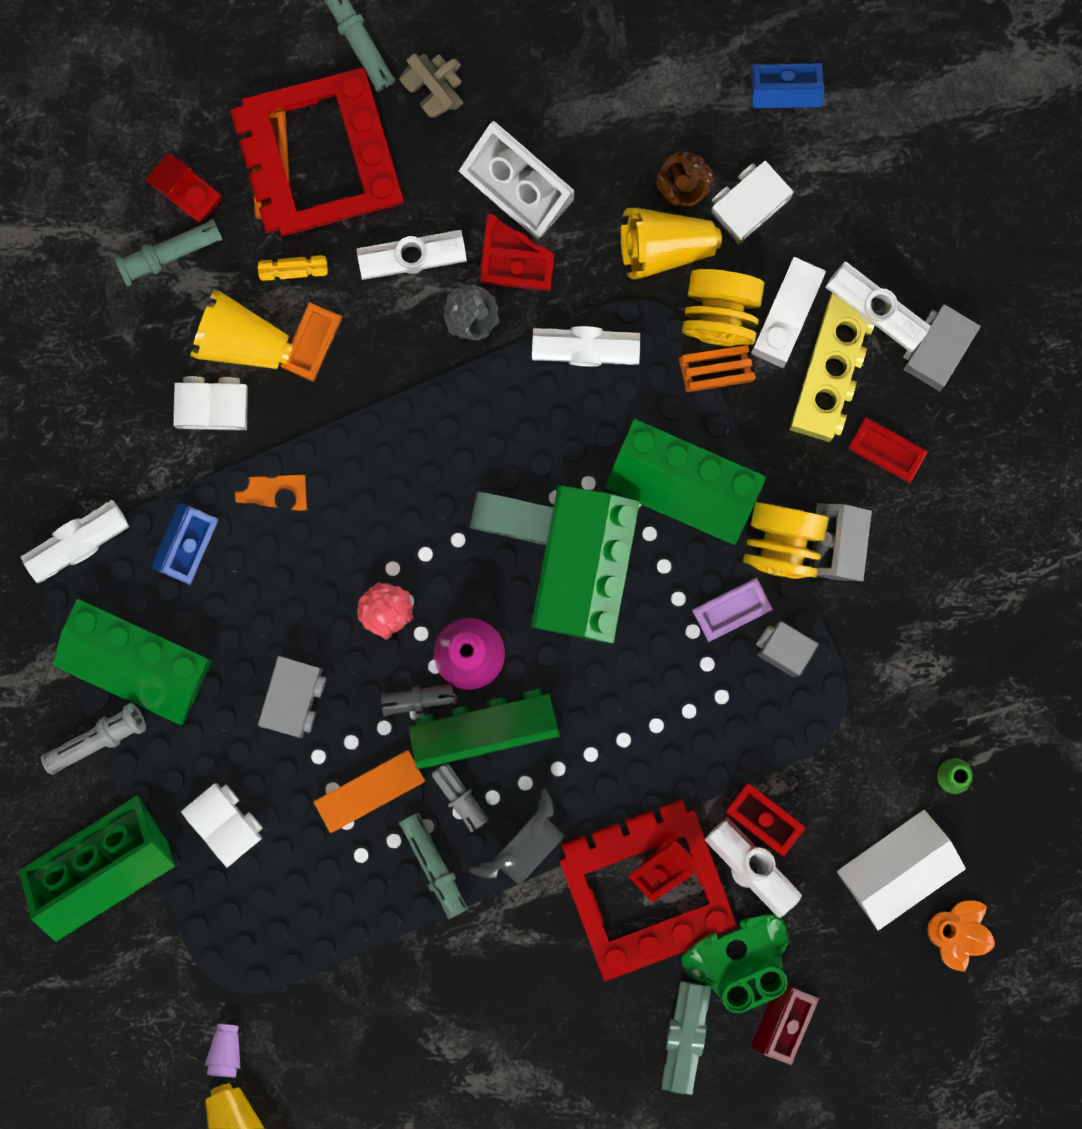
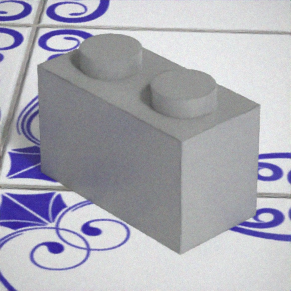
M945 304L938 312L933 309L930 311L924 321L931 326L928 333L912 352L907 350L903 356L904 359L908 360L903 370L938 391L946 385L981 327Z
M817 503L816 514L829 517L824 541H812V550L821 554L820 560L810 558L809 567L818 569L817 576L834 580L863 581L872 511L846 504Z
M779 622L774 627L769 625L761 634L756 643L761 648L757 656L794 678L800 676L817 648L818 643L783 622Z
M278 656L258 726L303 738L304 732L310 733L316 717V712L311 711L315 697L321 698L326 683V677L321 676L323 669Z

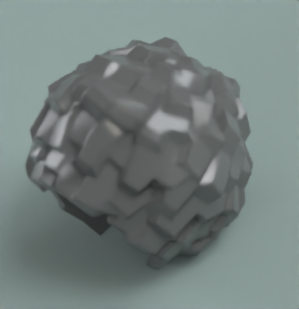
M463 285L460 288L453 289L446 299L444 319L448 332L458 336L460 339H484L489 336V332L494 326L499 324L497 299L483 287Z

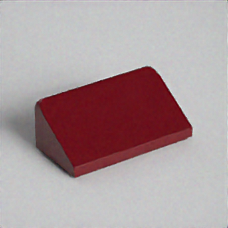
M787 985L782 995L769 1001L751 1047L766 1056L792 1065L819 998Z

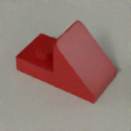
M168 153L145 180L200 225L223 198L217 191L195 175L189 166Z
M668 839L637 866L628 877L651 902H654L692 876L700 866L676 840Z

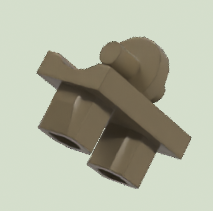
M414 53L406 60L410 66L403 72L399 80L412 93H415L424 84L430 89L432 93L420 103L429 117L436 118L447 110H457L464 103L452 89V87L456 88L462 82L455 74L461 66L456 58L446 63L439 54L432 59L433 65L425 54L417 56Z

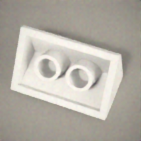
M495 121L489 124L459 170L462 175L537 240L543 236L574 201V190Z
M922 810L836 872L876 929L880 930L966 868L950 839L928 813Z

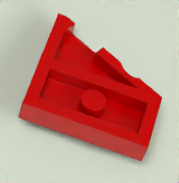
M487 214L480 284L550 291L554 253L541 245L535 244L521 232L515 231L499 221L494 215Z

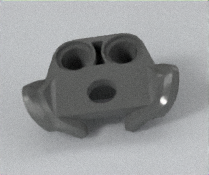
M546 788L541 790V799L538 800V812L492 862H482L479 866L470 867L469 872L481 877L495 878L501 869L514 882L521 885L565 836L561 830L547 819L553 815V806Z

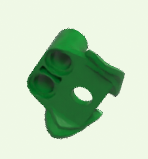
M775 914L751 917L741 920L740 928L719 937L715 933L707 935L683 954L682 965L686 974L694 983L711 986L726 1009L734 1013L745 1012L779 997L786 990L788 983L782 969L781 954L785 951L789 941L787 928L782 917L778 918ZM733 940H741L746 944V951L740 958H731L726 953L727 945ZM772 971L777 973L773 982L769 984H762L760 982L761 977L766 972ZM735 986H742L744 988L743 993L739 997H727L731 988Z

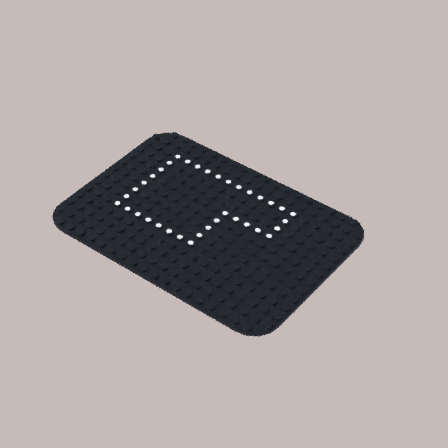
M636 298L603 304L548 329L571 330L572 327L587 326L601 328L606 332L640 333L639 365L601 363V366L586 367L571 365L569 362L532 360V335L123 513L130 526L129 528L98 546V550L87 559L75 565L69 564L55 575L45 579L42 597L48 625L57 646L65 623L76 600L79 599L213 661L183 726L134 704L145 720L146 730L141 734L133 733L123 738L120 744L114 748L107 746L101 748L124 803L138 795L168 841L175 867L157 877V880L187 951L205 976L227 990L249 994L282 989L447 916L435 892L430 891L428 887L430 882L410 842L399 825V822L414 814L420 813L449 872H453L456 877L454 882L466 905L470 906L518 885L501 869L495 878L475 875L469 872L470 867L479 866L482 862H492L538 812V800L541 799V790L543 788L547 789L553 806V815L547 819L561 830L565 836L523 882L561 866L559 859L565 857L561 846L562 843L585 835L588 846H595L592 832L618 823L622 834H627L629 830L625 820L652 810L656 822H659L663 819L658 807L682 799L686 810L741 787L745 783H750L807 758L831 740L844 719L849 693L843 663L805 578L793 579L764 573L748 563H743L744 554L760 557L762 550L759 547L746 545L747 539H764L765 536L764 531L751 526L754 507L734 546L639 504L614 643L586 640L532 628L531 624L546 545L479 531L469 527L477 492L494 494L548 507H554L557 486L620 496L606 490L605 486L634 419L757 472L720 387L686 393L679 358L682 355L704 351L697 338L682 333L683 322L685 321L683 317L659 302ZM706 361L689 364V367L694 368L709 365V362ZM714 373L692 376L693 382L715 378ZM306 475L307 510H292L296 504V496L288 489H282L276 493L274 500L277 507L261 506L255 503H237L235 500V492H244L249 487V477L276 478L277 476ZM762 486L756 502L772 505L764 486ZM179 503L218 519L190 585L151 568ZM757 578L773 610L708 642L692 610ZM378 582L400 586L403 590L408 591L413 606V620L407 622L399 631L392 633V636L387 640L365 629L357 615L359 599L364 595L363 593ZM475 618L487 622L499 633L504 643L505 660L500 673L491 683L484 687L470 690L452 685V694L439 695V697L454 695L455 706L423 709L424 713L416 714V711L388 716L383 715V706L397 703L381 704V693L412 690V686L417 685L422 689L448 684L439 674L434 662L436 639L447 625L459 619ZM779 622H783L818 643L817 648L800 676L793 678L757 656L761 648L756 643L769 625L774 627ZM465 644L460 648V654L465 658L471 657L474 653V647L471 644ZM278 656L323 669L321 676L326 677L321 698L315 697L311 711L316 712L312 730L310 733L304 732L303 738L258 726ZM70 674L92 728L96 727V723L102 717L110 718L123 711L125 705L132 703ZM541 689L542 695L550 694L559 737L444 763L450 765L466 789L471 788L473 790L471 792L472 796L489 817L486 823L473 832H470L454 807L448 806L450 800L432 777V773L443 765L440 764L419 769L426 782L330 834L314 801L407 750L410 751L414 759L409 727L416 725L415 718L436 714L437 720L451 717L450 710L471 705L472 712L486 709V701L506 697L507 704L521 701V693ZM215 783L221 788L224 785H228L240 800L235 805L245 816L250 812L263 828L258 832L262 839L228 867L216 856L181 812Z

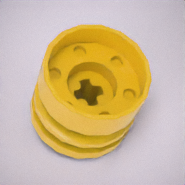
M713 269L693 270L690 277L688 296L701 302L702 306L686 307L685 316L694 320L683 322L682 333L697 338L702 342L720 346L754 344L757 333L747 328L757 327L759 319L745 313L744 309H754L761 306L765 282L753 276L737 272Z
M755 502L751 526L764 531L765 536L764 539H747L746 545L759 547L762 550L760 557L744 554L743 563H748L761 572L793 579L804 577L816 578L818 569L802 566L804 557L820 560L821 554L807 549L806 545L807 541H824L829 517Z

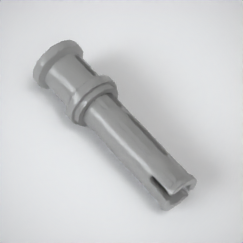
M129 703L123 707V711L110 718L104 716L99 719L96 727L41 755L42 765L49 774L54 775L65 767L105 746L114 748L120 744L123 738L133 733L141 734L146 730L145 720L139 709L134 704Z

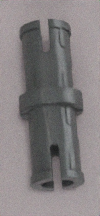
M452 683L422 689L417 685L412 686V690L381 693V704L397 703L383 706V715L388 716L416 711V714L424 713L423 709L455 706L454 695L439 697V695L453 693Z

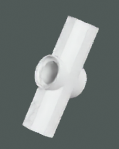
M461 230L419 238L408 236L396 242L357 248L362 280L405 272L415 274L423 269L467 261ZM415 247L421 251L422 255L417 262L408 263L402 258L403 252L407 248Z
M846 261L834 273L825 287L856 310L864 322L877 326L910 352L921 343L931 327L899 303L891 291L881 289ZM873 298H878L884 303L885 313L883 316L877 315L872 311L871 301Z
M587 326L572 327L571 330L533 328L532 360L569 362L571 365L586 367L601 366V363L639 365L640 333L606 332L601 328Z
M111 500L86 517L74 519L61 526L52 534V538L21 556V559L29 574L39 584L69 564L75 565L87 559L98 550V546L130 526L116 503Z
M728 817L720 822L704 839L732 868V876L736 883L743 887H750L778 918L784 916L800 900L802 894L775 867V860L772 854L764 848H757ZM749 861L756 866L757 874L751 870Z

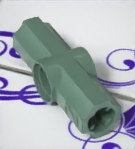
M680 981L674 1018L670 1020L666 1040V1050L668 1053L661 1087L664 1090L692 1095L698 1058L702 1056L707 1031L705 1018L709 1006L711 986Z

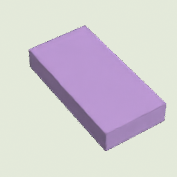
M755 578L692 611L707 641L710 642L773 609L758 579Z

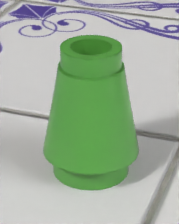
M948 759L938 769V783L948 793H962L972 783V769L962 759ZM958 769H961V774L965 776L963 782H956L954 779V773Z

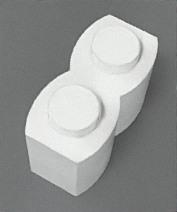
M188 376L183 377V383H175V428L247 430L248 387L246 384H240L239 378L222 377L219 378V383L208 384L205 383V378Z
M215 783L181 812L216 856L228 867L262 839L258 832L263 828L250 812L245 816L235 805L240 800L228 785H224L221 788Z

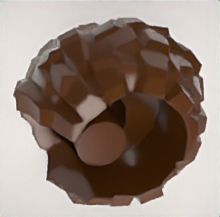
M679 151L667 157L660 171H657V188L663 193V198L674 206L686 207L698 204L699 201L709 194L711 184H713L711 168L704 162L701 156L688 151Z

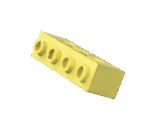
M831 293L789 428L791 431L827 442L833 439L834 434L840 436L847 416L841 414L845 400L851 402L857 381L851 380L855 367H862L867 351L866 347L861 346L865 333L871 335L874 325L864 322L856 310L833 293ZM871 302V309H873L874 302ZM839 326L850 327L854 332V340L842 342L836 335V328ZM830 359L839 360L844 366V373L840 376L830 375L826 370V362ZM819 393L831 395L834 401L833 408L830 410L820 409L815 402L816 395Z

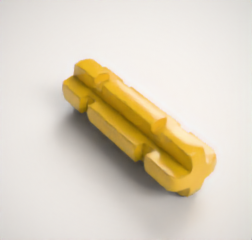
M323 255L311 256V259L308 260L306 257L278 259L277 262H273L272 259L258 262V275L263 281L275 280L277 276L280 279L308 277V274H312L313 277L325 276L328 272L327 259Z

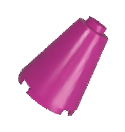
M475 618L459 619L447 625L439 634L434 646V662L439 674L448 683H452L453 686L461 689H478L491 683L500 673L505 660L504 643L499 633L487 622ZM465 644H471L474 647V653L471 657L465 658L460 654V648Z

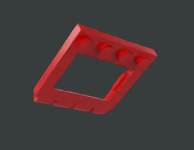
M365 68L242 99V107L234 108L230 111L237 135L251 133V137L240 140L239 144L246 168L261 167L260 171L249 174L256 202L271 201V204L259 208L266 233L279 230L282 237L403 204L404 200ZM336 96L365 194L350 198L345 197L297 211L268 114L281 110L287 112L318 104L319 100Z
M682 799L658 807L663 819L659 822H656L652 810L626 819L625 822L629 830L627 834H622L618 823L592 832L595 846H588L585 835L561 844L565 857L560 858L559 861L604 982L685 952L711 933H715L719 937L738 928L707 843L704 840L705 838L694 809L687 811ZM685 837V842L690 851L688 854L700 866L695 875L700 887L703 886L709 904L609 942L602 925L604 920L593 890L589 889L584 875L659 847L668 839L674 841Z

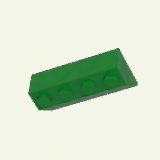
M634 419L605 489L622 497L639 501V504L735 546L754 507L766 476Z
M557 486L531 624L532 628L586 640L614 643L639 501L607 493Z
M77 599L61 632L52 666L183 726L213 661L94 605Z
M541 689L521 693V701L507 704L506 697L486 701V709L472 712L471 705L450 710L451 717L437 720L436 714L415 718L416 725L410 726L409 732L416 769H423L559 737L550 694L542 695Z
M137 795L19 870L31 920L56 942L175 867L168 841L142 799Z

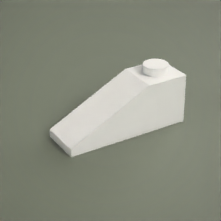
M793 258L751 352L752 355L784 368L826 273L825 270L798 258Z

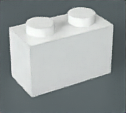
M766 161L758 167L754 163L751 164L739 175L738 178L741 182L732 190L728 186L725 187L712 199L715 205L712 207L710 214L738 245L787 203L793 195L792 189Z

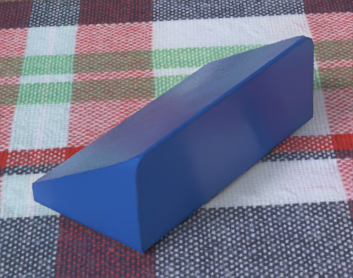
M822 64L752 65V106L754 108L821 107L823 105L824 81Z
M179 503L151 568L190 585L218 519Z

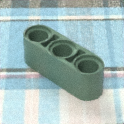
M477 492L469 527L479 531L546 545L553 507Z

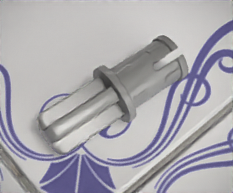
M449 764L441 765L432 773V777L450 800L448 806L454 807L470 832H473L489 820V817L472 796L471 792L473 790L471 788L466 789Z

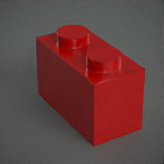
M749 783L743 785L724 810L734 820L783 857L805 830L803 825Z

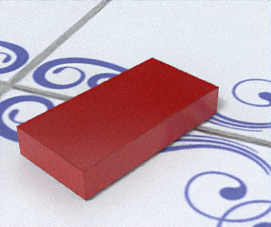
M867 417L864 418L848 447L850 451L907 483H911L928 453L923 448Z

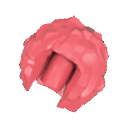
M378 582L363 593L364 595L358 602L357 615L359 621L362 622L365 629L380 635L385 640L390 638L392 633L402 629L407 622L412 621L414 618L410 594L400 586Z

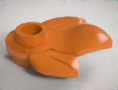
M970 900L961 901L950 912H940L930 920L928 924L929 938L934 945L940 947L942 961L949 968L965 971L968 966L969 955H985L994 948L995 942L991 932L980 924L987 909L985 904ZM949 924L951 927L950 934L947 937H945L943 934V928L945 927V925Z

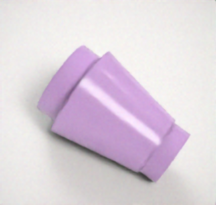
M217 1024L205 1065L208 1066L207 1075L236 1078L237 1069H240L238 1026Z

